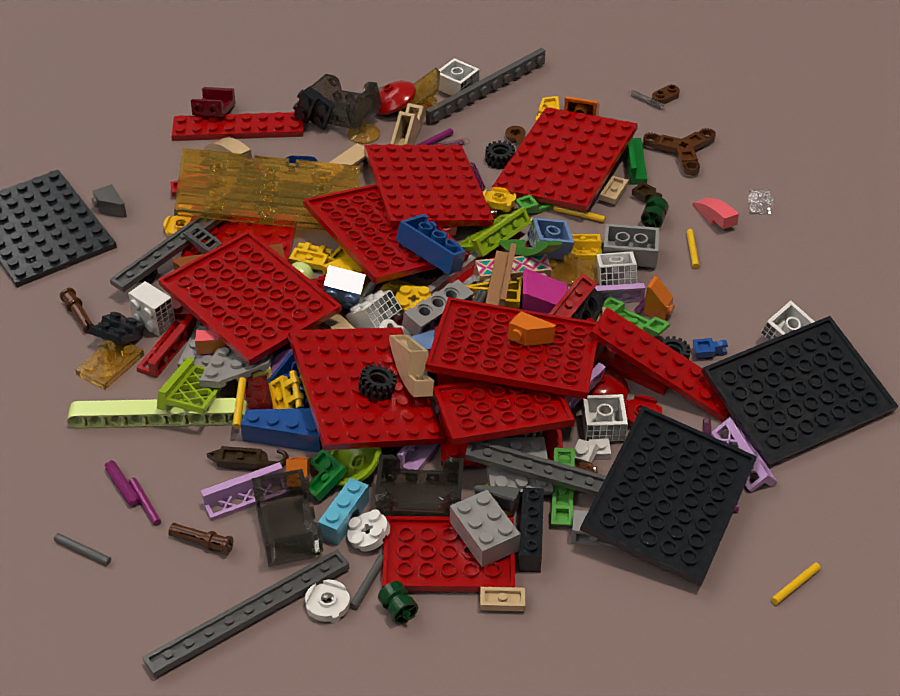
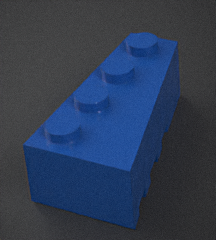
M426 214L400 221L396 241L402 244L403 247L410 249L417 256L424 258L431 265L441 269L445 274L450 275L461 271L466 251L453 239H448L447 233L439 231L436 228V223L433 221L429 222Z
M311 408L246 410L240 424L243 441L319 453L323 448Z

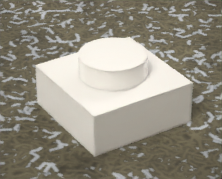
M609 438L588 440L599 446L593 460L611 459Z
M578 439L574 448L575 461L592 463L599 446L596 443Z

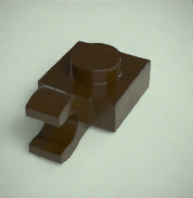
M645 182L632 189V195L643 201H647L654 196L662 197V194L656 192V188Z

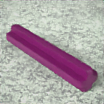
M113 460L106 462L104 465L106 467L105 470L130 507L138 505L140 502L139 497L116 462Z

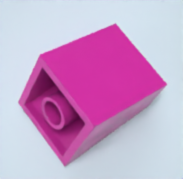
M523 269L522 310L549 314L567 292V283L529 269Z

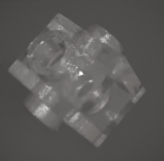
M749 190V213L759 215L771 214V207H775V197L771 196V190Z

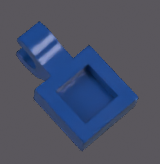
M712 338L693 340L696 358L715 357L716 353L718 355L727 354V340L713 342Z

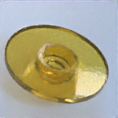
M369 123L356 124L348 130V138L358 144H370L380 137L379 128Z

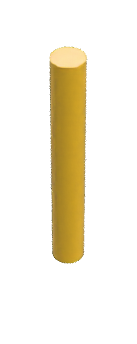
M557 205L554 206V211L602 223L605 222L606 216Z
M687 229L686 233L692 267L698 269L700 265L693 229Z
M244 377L238 380L232 426L234 429L241 427L247 381Z
M817 562L813 563L771 598V602L774 605H778L821 569V566Z

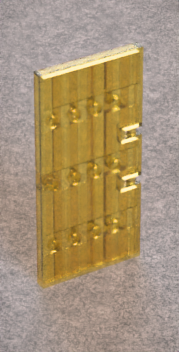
M182 148L174 216L325 230L303 206V199L358 188L360 166L296 159V163H289L288 158L255 155L254 159H247L248 154Z

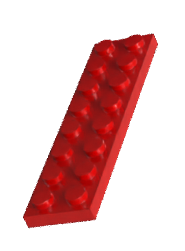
M295 111L285 113L225 114L223 117L179 115L174 116L171 136L172 141L216 140L227 137L234 139L303 137L304 122L294 116Z
M606 307L590 332V337L723 422L727 418L729 411L702 374L703 368Z

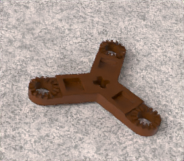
M702 128L699 132H694L682 139L648 132L643 137V144L665 152L676 153L683 172L694 176L700 171V164L695 151L713 142L716 132L709 128Z

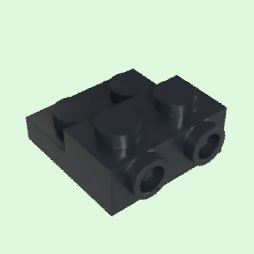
M310 86L305 90L302 89L297 95L299 101L293 107L295 110L294 116L306 124L311 121L317 127L324 130L327 128L335 104Z
M110 312V314L102 316L101 322L90 326L89 334L118 345H123L141 339L144 324L135 318H126L119 312Z

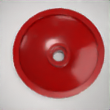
M396 81L385 85L373 99V111L378 115H387L400 110L413 99L416 94V87L409 81Z
M605 368L602 380L588 395L623 394L625 402L628 397V384L619 373ZM582 400L577 403L580 407H582Z

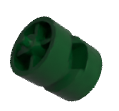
M658 196L648 199L641 215V222L645 227L660 228L669 209L667 201Z
M393 581L385 585L378 594L379 602L388 610V615L395 624H403L411 620L418 612L419 607L417 603L408 595L407 589L400 581Z

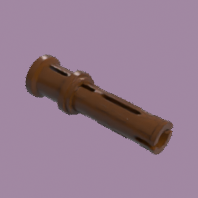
M73 288L64 289L60 293V299L66 303L67 310L74 314L84 333H89L87 327L90 328L94 324L82 308L81 299L76 296V291Z
M172 523L168 531L169 536L202 544L207 550L215 549L222 551L224 555H228L233 547L234 540L232 536L224 537L217 535L215 531L207 533L177 523Z

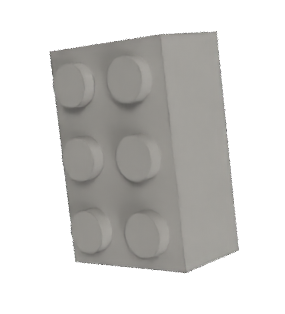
M606 224L603 254L633 251L637 266L656 268L660 228Z
M488 490L450 505V523L481 567L520 550L521 534Z

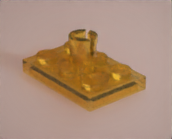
M434 68L414 83L416 94L409 102L410 104H425L429 108L433 106L432 102L434 104L437 103V99L434 97L439 91L440 71L437 68ZM407 105L401 108L399 111L405 112Z
M569 253L568 256L565 255L564 260H549L552 269L550 277L567 283V289L572 286L581 273L599 285L596 260H578V256L573 253Z
M106 340L101 342L98 346L99 349L78 366L75 371L76 375L106 390L144 356V351L131 343L118 345Z

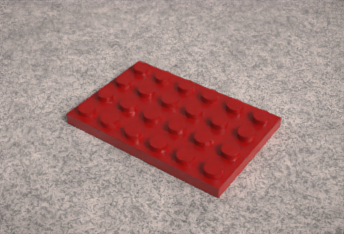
M480 380L433 387V394L452 445L575 425V419L563 395Z
M386 516L390 524V533L388 537L387 535L384 537L382 588L393 581L402 582L407 591L481 592V587H515V553L481 567L451 525L450 517ZM508 517L514 525V517Z

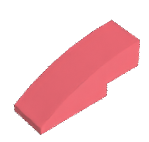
M707 197L693 202V206L712 225L717 223L722 229L738 223L739 213L719 199Z

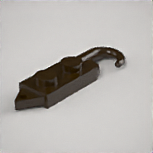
M221 446V449L207 453V458L217 463L218 467L259 470V468H265L279 462L284 467L289 455L286 451L278 449L277 453L283 455V459L280 461H268L267 453L262 449Z

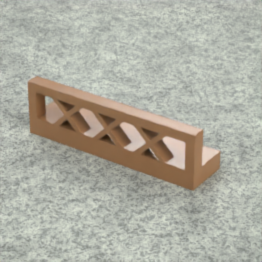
M511 243L509 253L496 250L486 299L487 304L505 306L517 244Z

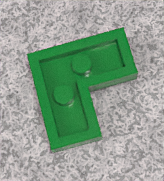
M322 449L309 462L319 473L305 488L320 501L343 478L348 470L327 450Z

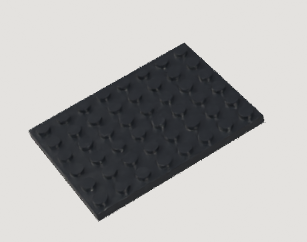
M59 170L51 171L0 191V264L17 288L66 268V265L68 268L117 248L114 239Z
M831 316L705 366L701 371L768 467L898 408L897 403Z
M642 406L580 530L698 586H702L757 456Z

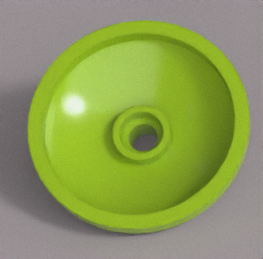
M382 447L332 450L330 454L348 470L337 485L344 486L350 478L360 482L368 478L379 463Z

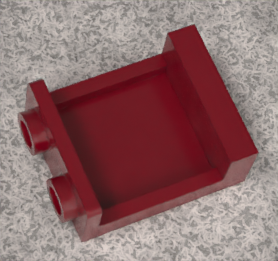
M203 87V98L192 99L191 110L192 115L223 117L236 104L234 88Z

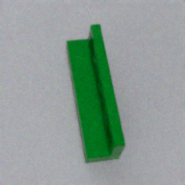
M632 138L625 148L630 184L647 183L641 138Z

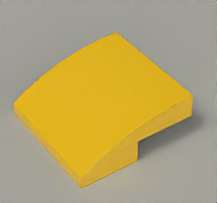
M571 234L574 245L566 262H597L596 254H602L600 234Z

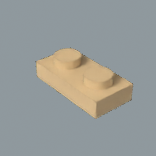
M612 176L600 193L599 200L615 205L627 188L628 180Z
M481 587L480 610L525 611V588Z

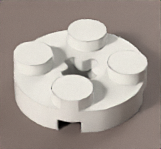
M375 509L358 517H353L348 524L347 537L355 549L359 548L365 552L371 551L384 543L382 539L385 535L388 537L390 524L386 517L379 510Z
M323 580L322 584L316 586L315 583L305 595L307 614L319 621L337 623L350 607V596L346 587L335 580ZM328 598H331L332 602L324 603L322 600H327Z

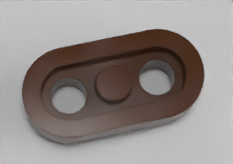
M668 85L653 92L652 101L654 99L656 102L667 104L679 97L680 89L676 85Z

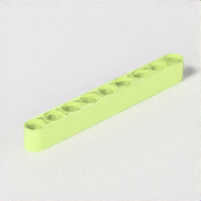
M215 398L204 414L170 405L165 410L157 409V399L75 401L70 405L67 423L74 428L233 425L236 398ZM245 400L243 404L242 419L247 410V401Z

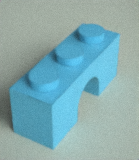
M352 478L347 481L318 521L319 538L337 546L340 544L348 532L351 515L353 513L360 515L370 501L369 485Z

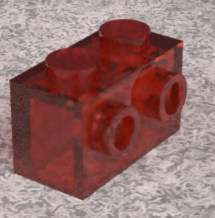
M267 375L248 378V387L245 389L246 399L250 398V401H247L248 410L273 409Z

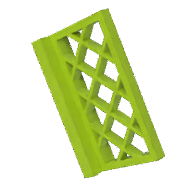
M521 207L512 214L498 216L494 219L493 226L482 227L460 242L459 245L466 252L476 251L478 257H483L498 247L500 240H508L531 224V220L525 207Z
M187 357L159 389L157 409L165 410L170 405L204 414L224 387H200L199 379L206 368L194 365L195 359Z

